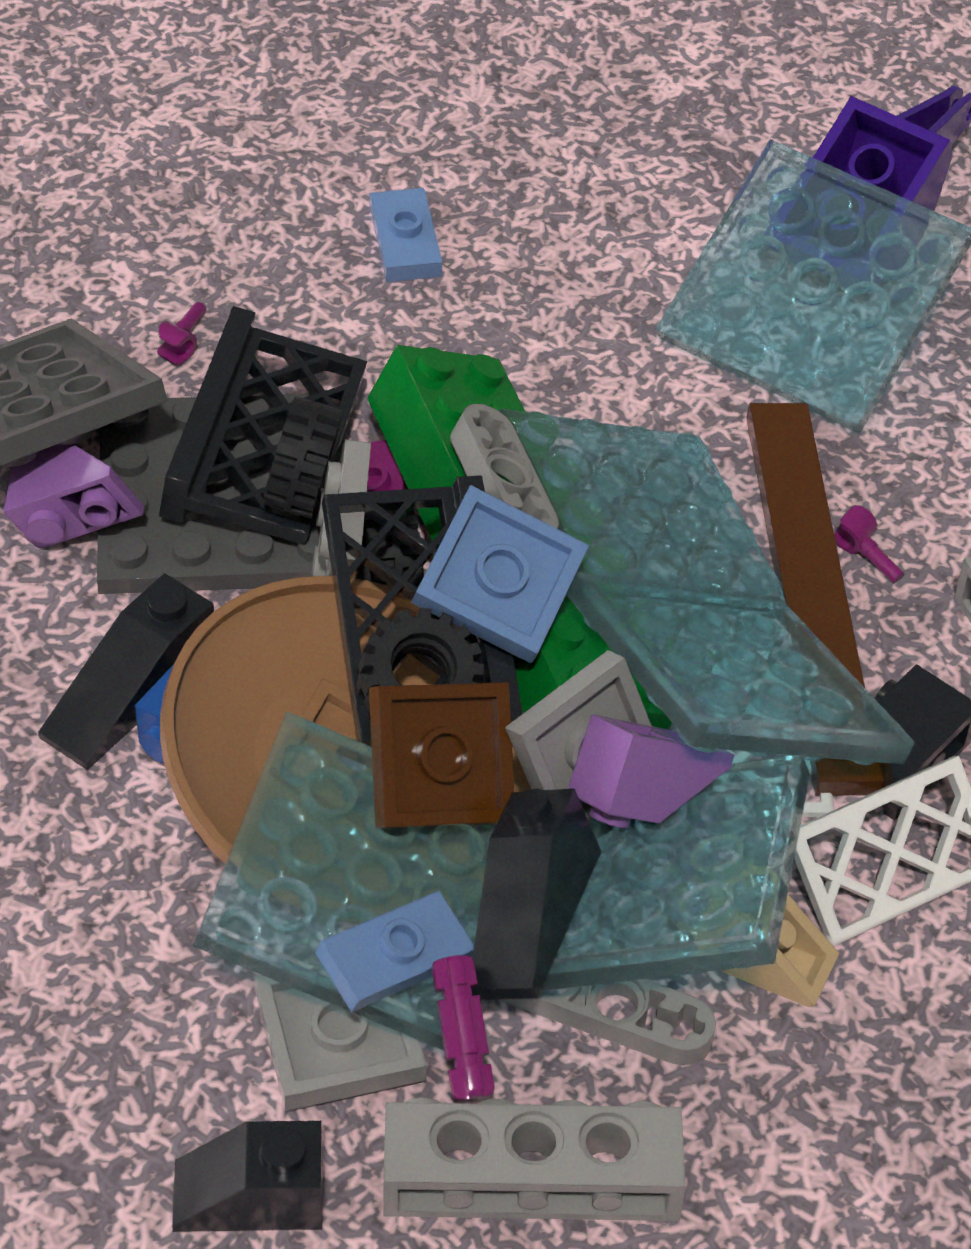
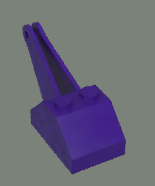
M952 85L945 91L898 115L891 114L850 96L766 232L765 237L769 249L867 296L901 273L930 226L953 157L952 144L971 124V92L963 96V89Z

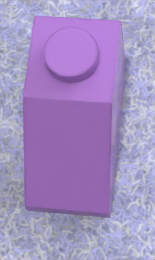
M591 714L568 789L575 788L578 798L592 806L589 815L603 823L621 828H629L631 819L661 823L731 768L735 754L693 734Z

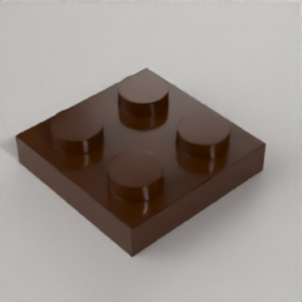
M509 682L398 685L369 688L375 828L498 822L511 793L514 792L512 743L505 729L511 723Z

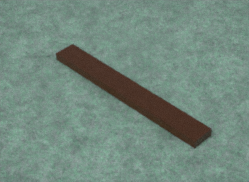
M749 403L746 419L789 655L792 660L797 699L801 709V721L807 754L809 753L815 796H820V793H831L833 796L869 795L882 789L883 777L808 403Z

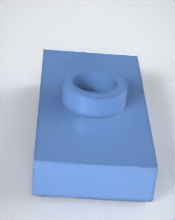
M416 188L369 193L370 212L386 282L442 277V258L425 189Z
M439 890L321 940L315 954L352 1013L433 977L431 969L433 962L441 958L453 955L472 956L474 944Z

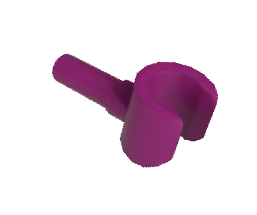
M200 302L194 303L184 317L176 324L170 321L161 323L158 335L165 342L157 350L159 356L177 366H181L194 354L197 338L190 331L206 313L204 304Z
M860 505L852 506L840 519V526L835 531L836 545L850 554H855L859 551L893 584L903 578L904 572L870 538L877 530L876 518L868 509Z

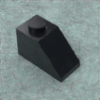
M918 664L898 682L893 679L887 681L873 699L870 711L875 714L873 731L883 777L882 788L948 758L958 756L971 743V699ZM893 802L882 805L883 813L894 821L899 817L902 809L901 806Z
M321 1121L244 1122L175 1160L173 1232L322 1230L323 1155Z

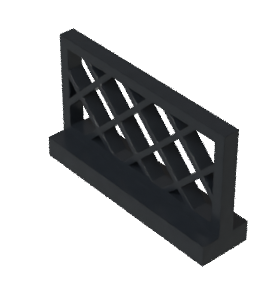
M233 306L166 473L159 516L183 523L189 510L306 545L318 510L319 498L312 518L301 516L298 521L275 514L268 505L263 504L266 487L256 489L245 472L265 465L272 467L278 444L273 446L262 429L286 421L292 402L288 403L278 387L300 380L311 395L304 399L343 410L341 425L330 459L331 462H334L365 373L367 361L255 328L253 325L256 312ZM262 351L282 357L289 366L267 373L257 359L258 352ZM329 371L349 377L347 384L325 391L314 375ZM263 392L274 408L251 415L240 399ZM247 434L259 451L235 459L224 441ZM231 477L243 495L228 500L205 493L208 485Z
M482 475L456 477L452 487L325 494L323 497L322 509L358 749L372 748L370 715L366 713L362 706L365 697L364 695H358L356 687L359 677L357 669L362 655L360 641L372 626L377 629L378 625L386 619L382 614L400 593L412 601L418 588L410 581L427 561L432 562L470 485L485 492ZM438 507L442 530L430 544L401 522L411 509ZM388 510H397L393 516L387 512ZM365 512L383 528L364 548L343 532L340 513ZM390 533L420 554L403 576L373 554ZM346 552L355 558L349 567ZM363 565L393 587L375 609L352 592L350 580ZM355 613L365 620L359 628H357ZM431 613V618L440 619V617ZM450 623V626L453 627L455 630L459 628L458 626ZM471 633L467 640L468 643L478 642L482 652L478 663L484 664V675L480 683L509 682L511 722H513L523 714L513 654ZM416 652L406 653L398 656L393 662L392 671L394 674L406 658L412 655L440 677L435 684H446L447 682L446 674L440 664L427 655Z

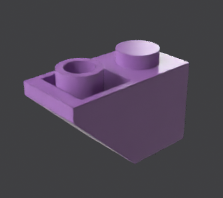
M56 444L36 452L37 456L32 461L12 467L3 511L36 548H46L142 516L144 505L110 466L74 444Z

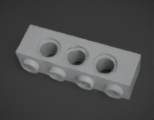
M413 1098L404 1103L386 1102L383 1216L680 1221L686 1187L682 1107H661L656 1103L648 1101L632 1102L625 1106H588L576 1100H562L551 1105L514 1104L504 1099H488L478 1104L441 1103L431 1098ZM453 1150H463L473 1156L468 1159L456 1160L444 1154ZM535 1151L545 1155L547 1158L539 1161H530L520 1157L519 1154ZM607 1152L618 1156L620 1160L603 1162L592 1155Z

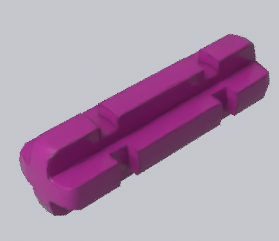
M447 956L433 962L431 969L435 992L443 991L444 1000H439L437 1006L446 1061L454 1060L455 1069L448 1071L451 1093L457 1101H475L492 1095L495 1090L491 1064L484 1065L482 1057L489 1054L480 995L472 996L471 990L472 987L478 986L475 965L471 956Z

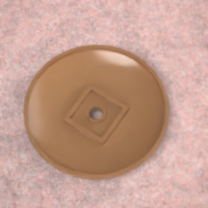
M299 577L272 582L231 599L205 619L184 644L169 675L160 712V741L166 772L178 803L195 831L210 850L233 872L272 899L301 913L350 927L359 925L439 890L456 917L479 907L489 839L497 822L375 828L372 748L358 749L333 577ZM353 578L350 580L352 592L374 609L393 588L392 586ZM400 593L382 615L393 621L397 612L407 609L411 616H416L419 607L411 603L408 598ZM355 613L357 628H359L365 620ZM374 626L371 627L360 641L361 654L371 634H374L376 631ZM409 655L393 674L402 685H434L440 678L412 655ZM512 745L514 792H523L531 789ZM340 753L354 755L362 761L366 772L358 774L345 770L339 765L335 755Z

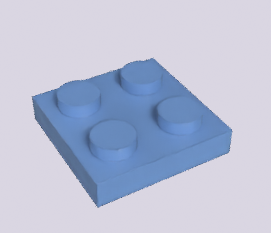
M470 485L411 603L420 608L431 609V613L438 617H441L442 612L453 617L452 624L458 627L463 624L472 634L532 663L541 648L589 545Z

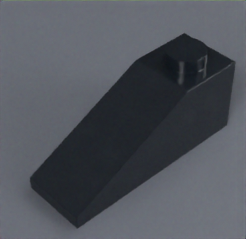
M164 573L121 611L38 731L39 739L84 769L89 770L137 725L135 705L174 665L184 644L196 628L214 612V603Z
M575 788L555 790L529 789L523 792H512L489 839L472 957L478 986L471 988L472 996L480 995V1000L538 999L602 852Z

